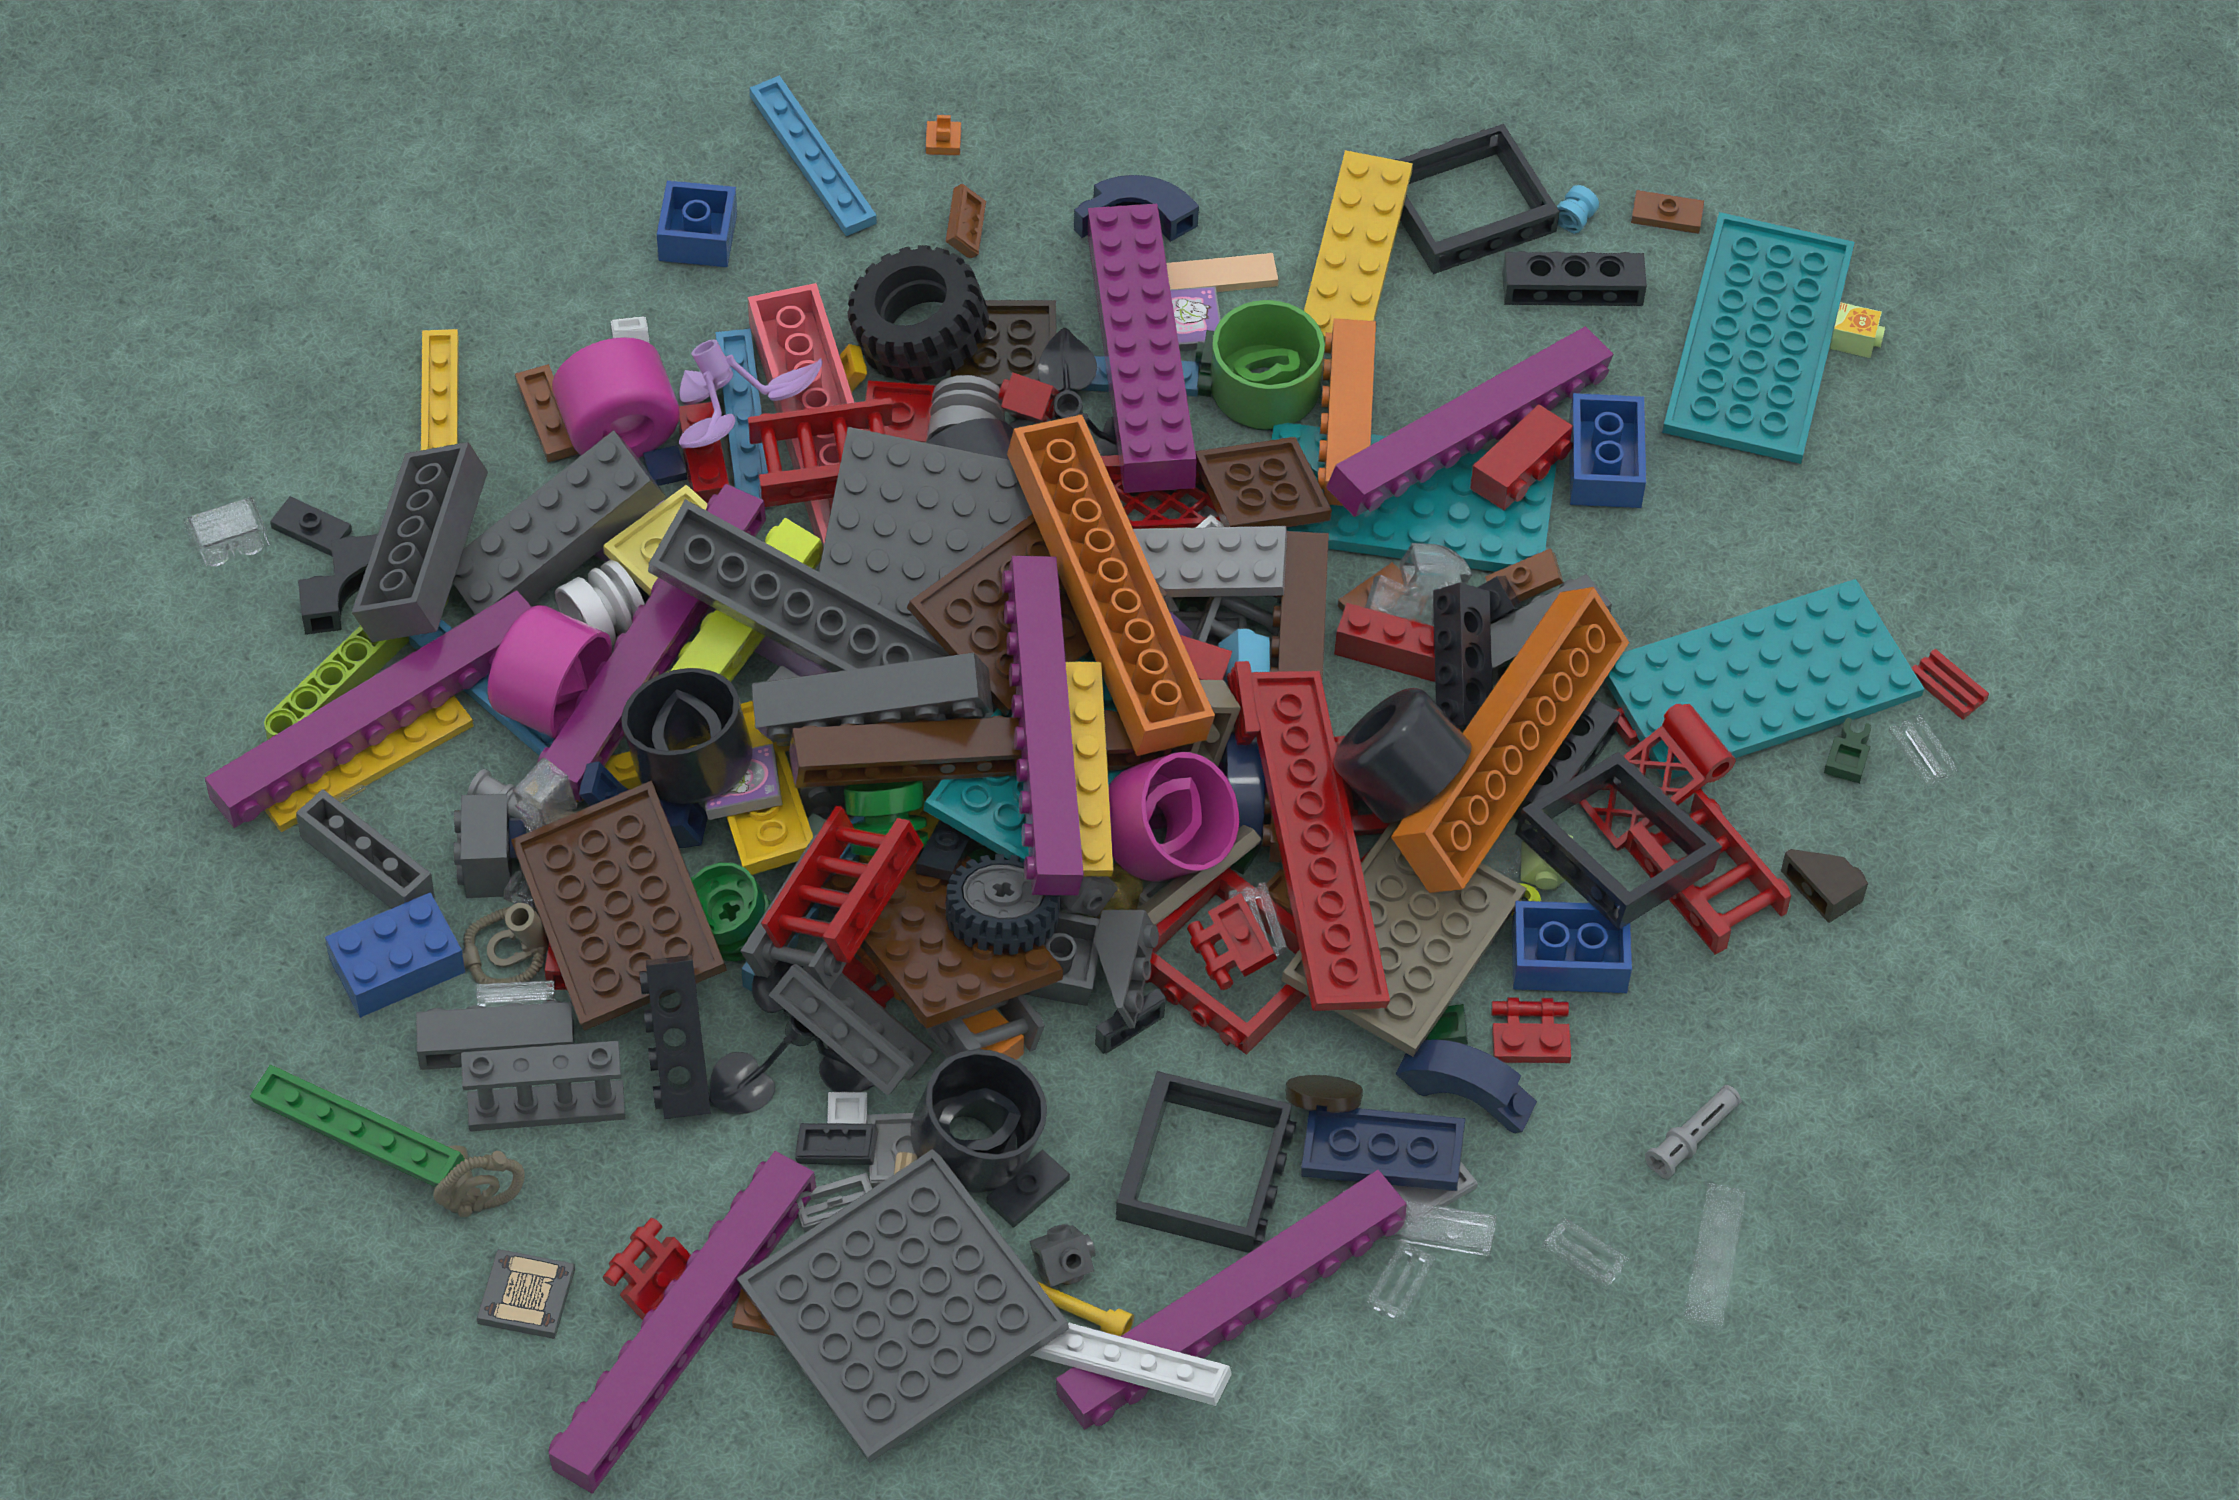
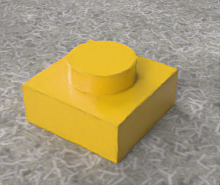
M848 344L839 356L852 393L865 379L867 366L864 362L860 346Z

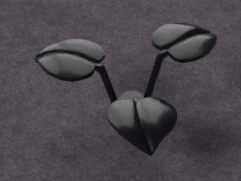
M1063 328L1048 342L1038 364L1040 382L1052 385L1058 391L1064 390L1054 399L1055 416L1051 418V421L1083 415L1088 428L1095 436L1100 438L1095 443L1100 456L1118 455L1113 416L1106 421L1103 432L1100 431L1088 418V415L1083 413L1080 396L1076 392L1071 391V389H1085L1092 383L1097 372L1096 359L1084 343L1077 339L1069 329ZM1019 419L1011 422L1009 425L1015 429L1037 423Z
M778 961L768 978L754 974L752 994L756 1004L767 1013H776L783 1010L784 1014L790 1017L785 1027L786 1037L760 1067L756 1059L748 1053L732 1052L723 1056L714 1066L710 1079L709 1101L715 1108L730 1114H746L764 1107L771 1100L775 1092L774 1081L764 1072L769 1069L791 1043L796 1046H806L812 1041L816 1042L819 1053L825 1056L819 1065V1074L825 1085L832 1091L863 1092L875 1086L829 1046L825 1048L823 1041L769 996L794 964Z

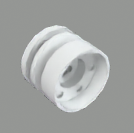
M614 560L605 562L601 566V570L598 568L592 569L588 573V582L583 578L577 577L555 590V599L559 612L606 632L611 638L612 646L616 642L615 632L618 635L621 633L626 634L632 625L635 611L640 605H645L632 578Z

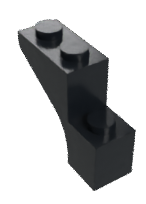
M378 534L358 537L347 536L342 539L331 540L335 575L313 576L308 579L298 580L305 635L342 630L341 615L347 600L360 589Z

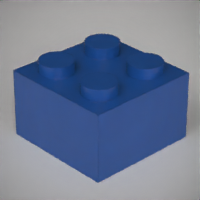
M667 181L657 230L659 261L728 267L737 218L736 187Z

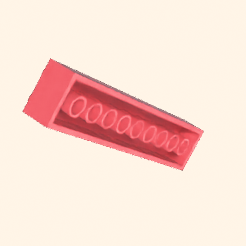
M814 283L748 297L749 325L768 384L771 380L784 373L813 364L820 358L822 360L820 371L806 389L787 399L773 401L776 412L782 413L854 403L817 284ZM834 433L812 436L818 466L840 464ZM798 438L785 440L794 470L803 469ZM833 498L804 502L814 535L820 538L823 546Z

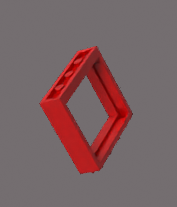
M1227 868L1156 925L1159 939L1157 946L1152 950L1150 959L1151 975L1145 983L1152 982L1161 989L1168 1002L1173 1005H1182L1190 1011L1191 1017L1198 1025L1202 1027L1209 1026L1219 1034L1220 1039L1226 1046L1231 1043L1247 1055L1307 995L1286 984L1246 1023L1155 954L1215 895L1226 902L1240 893L1243 895L1261 929L1294 954H1297L1300 947L1293 915L1230 868Z

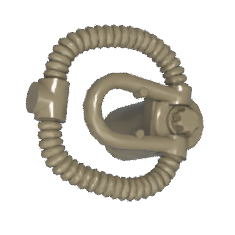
M516 903L511 907L492 912L491 915L488 914L476 920V923H472L465 930L462 953L464 967L469 969L473 979L485 988L500 990L526 984V981L528 982L530 979H533L537 975L536 972L540 971L539 968H542L549 940L540 916L526 903ZM505 919L509 929L498 932L488 942L487 955L490 961L496 966L504 968L511 967L532 956L534 958L530 967L525 972H522V974L505 979H493L485 975L481 969L482 964L478 948L475 946V937L487 925L490 926L494 922ZM516 937L520 940L522 952H515L513 956L506 959L496 956L495 949L500 941L508 938L515 940Z
M448 1146L461 1152L465 1159L460 1164H457L438 1183L433 1197L445 1209L458 1213L460 1217H468L472 1214V1211L481 1212L482 1209L504 1205L514 1199L523 1186L525 1172L519 1162L506 1158L505 1154L501 1151H494L491 1155L486 1154L482 1157L474 1156L472 1158L468 1157L467 1148L464 1146ZM478 1167L491 1171L508 1170L513 1173V1179L507 1190L494 1196L500 1188L498 1178L492 1175L473 1177L471 1169ZM481 1184H489L490 1186L483 1190L482 1194L480 1188L475 1187Z

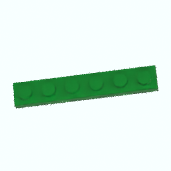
M271 1064L249 1096L255 1104L433 1187H436L457 1164H460L465 1159L459 1151Z

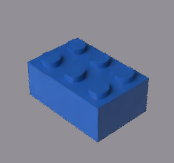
M1573 393L1569 415V424L1573 425L1571 435L1573 445L1569 452L1570 505L1641 508L1646 486L1644 396Z
M431 892L325 937L329 960L360 1018L465 973L462 949Z
M1515 901L1511 924L1513 989L1627 993L1632 972L1630 923L1618 930L1590 903Z

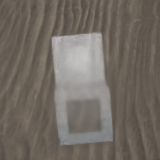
M1412 543L1399 563L1407 594L1433 595V590L1456 583L1467 584L1473 575L1470 567L1459 554L1437 544Z
M1383 575L1375 576L1365 608L1434 626L1433 590L1436 589L1427 585L1409 588Z

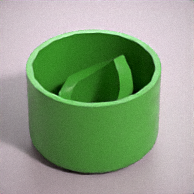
M1259 300L1245 303L1228 312L1218 323L1213 335L1211 392L1221 411L1239 424L1262 430H1273L1274 425L1284 423L1295 424L1306 417L1317 403L1322 382L1325 342L1323 333L1316 321L1302 309L1274 300ZM1256 368H1270L1269 370L1262 373L1250 372L1251 370Z

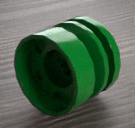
M922 781L856 784L844 787L847 814L864 817V820L852 824L855 829L886 835L897 818L910 820L923 843L922 848L926 846L929 840L928 832L920 831V829L927 826L926 817L909 815L910 811L917 810L925 804ZM850 844L851 853L856 855L874 856L877 851L874 848Z
M724 862L704 867L691 880L724 961L746 960L741 953V949L770 906L771 901L746 868L735 863Z

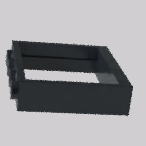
M1504 124L1489 129L1484 128L1477 133L1452 139L1448 143L1430 149H1422L1418 153L1400 159H1393L1413 163L1409 182L1411 184L1497 155L1531 210L1435 242L1406 195L1400 221L1433 274L1557 232L1560 211Z
M1619 752L1524 807L1515 831L1516 835L1618 930L1713 872L1722 846L1712 835L1702 829L1690 818L1687 812L1679 808L1659 787L1655 786L1634 764L1630 763ZM1609 784L1688 855L1630 892L1552 820V818Z
M1157 1071L1116 1202V1220L1247 1253L1252 1252L1255 1242L1263 1243L1268 1220L1263 1219L1265 1208L1273 1209L1278 1186H1274L1272 1183L1275 1175H1283L1287 1160V1153L1282 1152L1284 1142L1292 1143L1297 1122L1290 1121L1292 1104ZM1167 1102L1275 1128L1246 1227L1138 1201Z

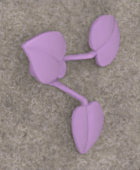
M708 340L698 345L691 354L701 372L684 371L680 386V399L684 405H692L710 396L714 413L712 418L701 420L684 431L679 440L681 448L687 449L709 445L723 438L733 428L735 417L733 414L722 416L716 394L719 388L725 386L732 379L733 371L730 367L735 369L762 394H768L771 401H778L797 395L806 389L821 369V358L813 364L789 371L774 378L768 385H762L735 361L733 355L726 357L717 340Z

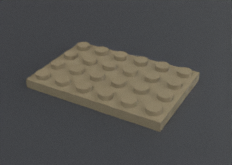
M1401 819L1388 825L1361 863L1390 1002L1386 1008L1333 1011L1413 1057L1514 912L1515 901L1523 899L1527 888L1481 862L1464 889L1429 893L1391 838L1403 820ZM1299 949L1284 970L1281 981L1310 997Z

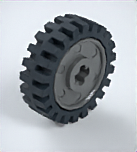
M995 854V860H990L989 856L985 855L980 857L979 864L972 859L966 862V868L960 866L956 869V874L951 875L946 892V921H948L950 931H954V936L958 940L964 939L965 945L971 948L978 942V949L986 951L989 946H994V954L1002 955L1003 949H1008L1010 955L1018 954L1019 947H1022L1027 952L1033 950V943L1039 947L1045 943V938L1050 939L1053 935L1054 929L1058 925L1060 895H1032L1031 880H1025L1024 862H1020V856L1011 855L1010 860H1004V854Z

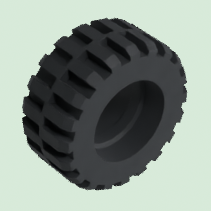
M918 245V249L913 250L910 247L901 248L899 253L894 255L888 253L882 256L881 262L876 265L872 263L865 270L866 275L858 278L854 285L855 291L851 292L848 300V320L867 363L872 368L878 369L880 374L892 378L894 375L896 380L909 382L910 378H915L916 382L928 381V377L936 376L938 379L945 376L946 371L952 368L957 370L964 364L963 360L966 357L971 358L977 351L976 344L982 343L986 335L985 328L989 322L987 305L970 265L965 264L964 259L955 253L950 254L949 250L939 247L932 250L928 245ZM926 302L943 303L934 315L920 323L913 325L894 324L904 311L915 305Z

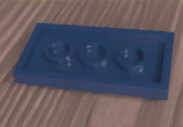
M1317 1105L1316 1110H1309L1301 1177L1359 1182L1376 1170H1379L1391 1185L1457 1191L1465 1118L1361 1108L1348 1112L1330 1113V1111H1327V1106Z

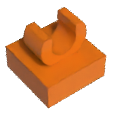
M937 115V121H927L926 154L960 155L961 122H951V115Z

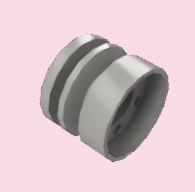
M972 375L953 376L942 380L935 386L932 394L931 419L928 424L926 442L941 431L968 420L992 418L1005 421V410L1001 407L1002 400L998 399L999 386L985 378Z

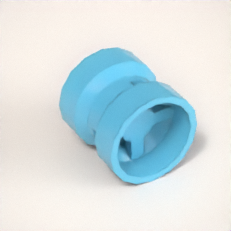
M1573 186L1565 195V201H1561L1556 206L1560 211L1558 226L1573 234L1579 233L1586 225L1587 218L1592 217L1599 208V200L1596 195L1584 186Z

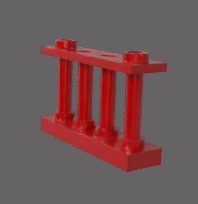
M891 398L869 399L862 402L775 414L764 413L759 416L748 417L750 445L763 444L768 470L767 474L759 475L760 499L764 500V506L772 507L834 498L840 464L818 466L812 436L834 433L839 462L841 463L848 427L856 429L870 428L871 432L885 434L884 426L892 425ZM798 438L804 468L782 471L777 441Z
M1700 788L1694 793L1691 806L1692 813L1689 816L1699 826L1703 824L1722 846L1720 853L1725 851L1736 863L1737 867L1702 887L1692 884L1668 900L1714 955L1727 949L1731 927L1769 905L1781 917L1787 914L1791 894L1787 884L1782 879L1776 878L1725 818L1719 804L1714 799H1709ZM1641 822L1629 828L1625 848L1650 878L1683 859L1681 858L1678 861L1671 859L1665 852L1663 846L1669 844L1672 840L1662 831L1656 834L1653 832L1649 833ZM1746 878L1760 892L1725 914L1717 913L1708 903L1709 899Z
M836 806L761 922L775 947L782 949L792 932L823 938L837 961L850 963L923 847V843L910 820L897 818L889 832L883 835L855 829L844 809ZM849 843L877 849L868 864L839 859ZM830 873L859 878L849 894L821 888ZM811 902L840 908L830 924L801 918Z

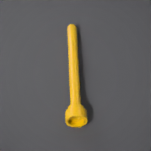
M1038 1282L1056 1307L1101 1326L1100 1330L1105 1333L1121 1337L1132 1328L1134 1315L1120 1308L1116 1311L1112 1309L1104 1311Z

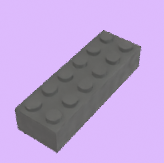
M613 430L467 545L462 551L453 583L475 614L480 613L516 590L531 605L601 550L605 543L643 517L667 497L632 449Z
M469 442L405 453L352 610V614L372 642L437 632L488 474L487 469Z
M975 653L752 683L755 728L773 743L776 742L777 746H790L793 728H802L810 725L831 727L848 723L869 725L880 722L945 721L948 718L955 717L982 719L984 713L993 712L989 668Z

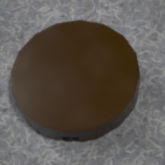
M1305 1075L1291 1078L1286 1082V1100L1296 1107L1310 1111L1316 1110L1317 1105L1327 1106V1111H1330V1113L1348 1112L1357 1109L1361 1105V1099L1363 1098V1089L1359 1084L1340 1077Z

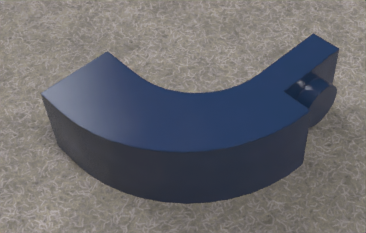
M1144 175L1117 176L1094 184L1093 199L1082 202L1074 209V230L1081 238L1088 235V208L1157 204L1161 232L1171 242L1198 227L1199 205L1186 192L1165 180Z
M1231 732L1221 759L1223 773L1230 782L1237 799L1239 809L1238 829L1246 825L1254 829L1262 840L1265 776L1257 737L1254 738L1250 745H1237L1235 732Z
M598 761L587 763L579 795L590 807L630 789L623 786ZM660 799L678 847L688 848L702 845L708 816L699 803L676 804Z
M1424 1040L1413 1057L1405 1053L1396 1072L1399 1078L1421 1096L1450 1093L1477 1103L1508 1131L1515 1134L1523 1132L1537 1103L1531 1095L1518 1085L1521 1075L1513 1068L1484 1051L1453 1041Z

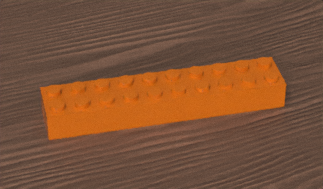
M1083 415L1015 428L1007 456L1051 557H1057L1058 574L1096 662H1101L1102 676L1136 755H1144L1207 740L1215 714Z
M1594 587L1559 593L1464 730L1463 734L1471 742L1472 748L1461 770L1432 800L1416 812L1405 817L1392 834L1391 838L1429 893L1464 889L1628 646V639Z

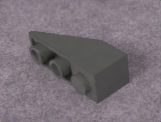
M1102 910L1095 945L1116 1007L1127 1026L1135 1028L1137 1015L1143 1010V989L1145 981L1149 980L1151 975L1150 959L1153 948L1158 944V928L1152 923L1145 910Z

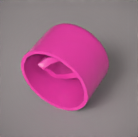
M628 337L612 338L588 345L570 356L559 367L553 379L552 390L571 443L580 455H583L614 430L632 449L637 458H640L644 452L656 450L664 444L677 427L680 417L679 405L661 357L653 345L641 339Z
M538 605L529 608L514 621L497 649L488 678L489 703L499 714L556 739L559 725L565 718H570L576 709L579 695L583 690L590 688L595 680L597 668L603 661L607 662L612 654L610 636L606 632L548 606Z
M1178 752L1132 766L1117 775L1108 786L1112 857L1132 876L1145 881L1160 882L1202 871L1220 863L1229 854L1235 843L1239 827V809L1235 793L1224 773L1213 762L1201 755L1190 752ZM1156 804L1162 809L1167 821V834L1163 844H1159L1155 840L1148 823Z

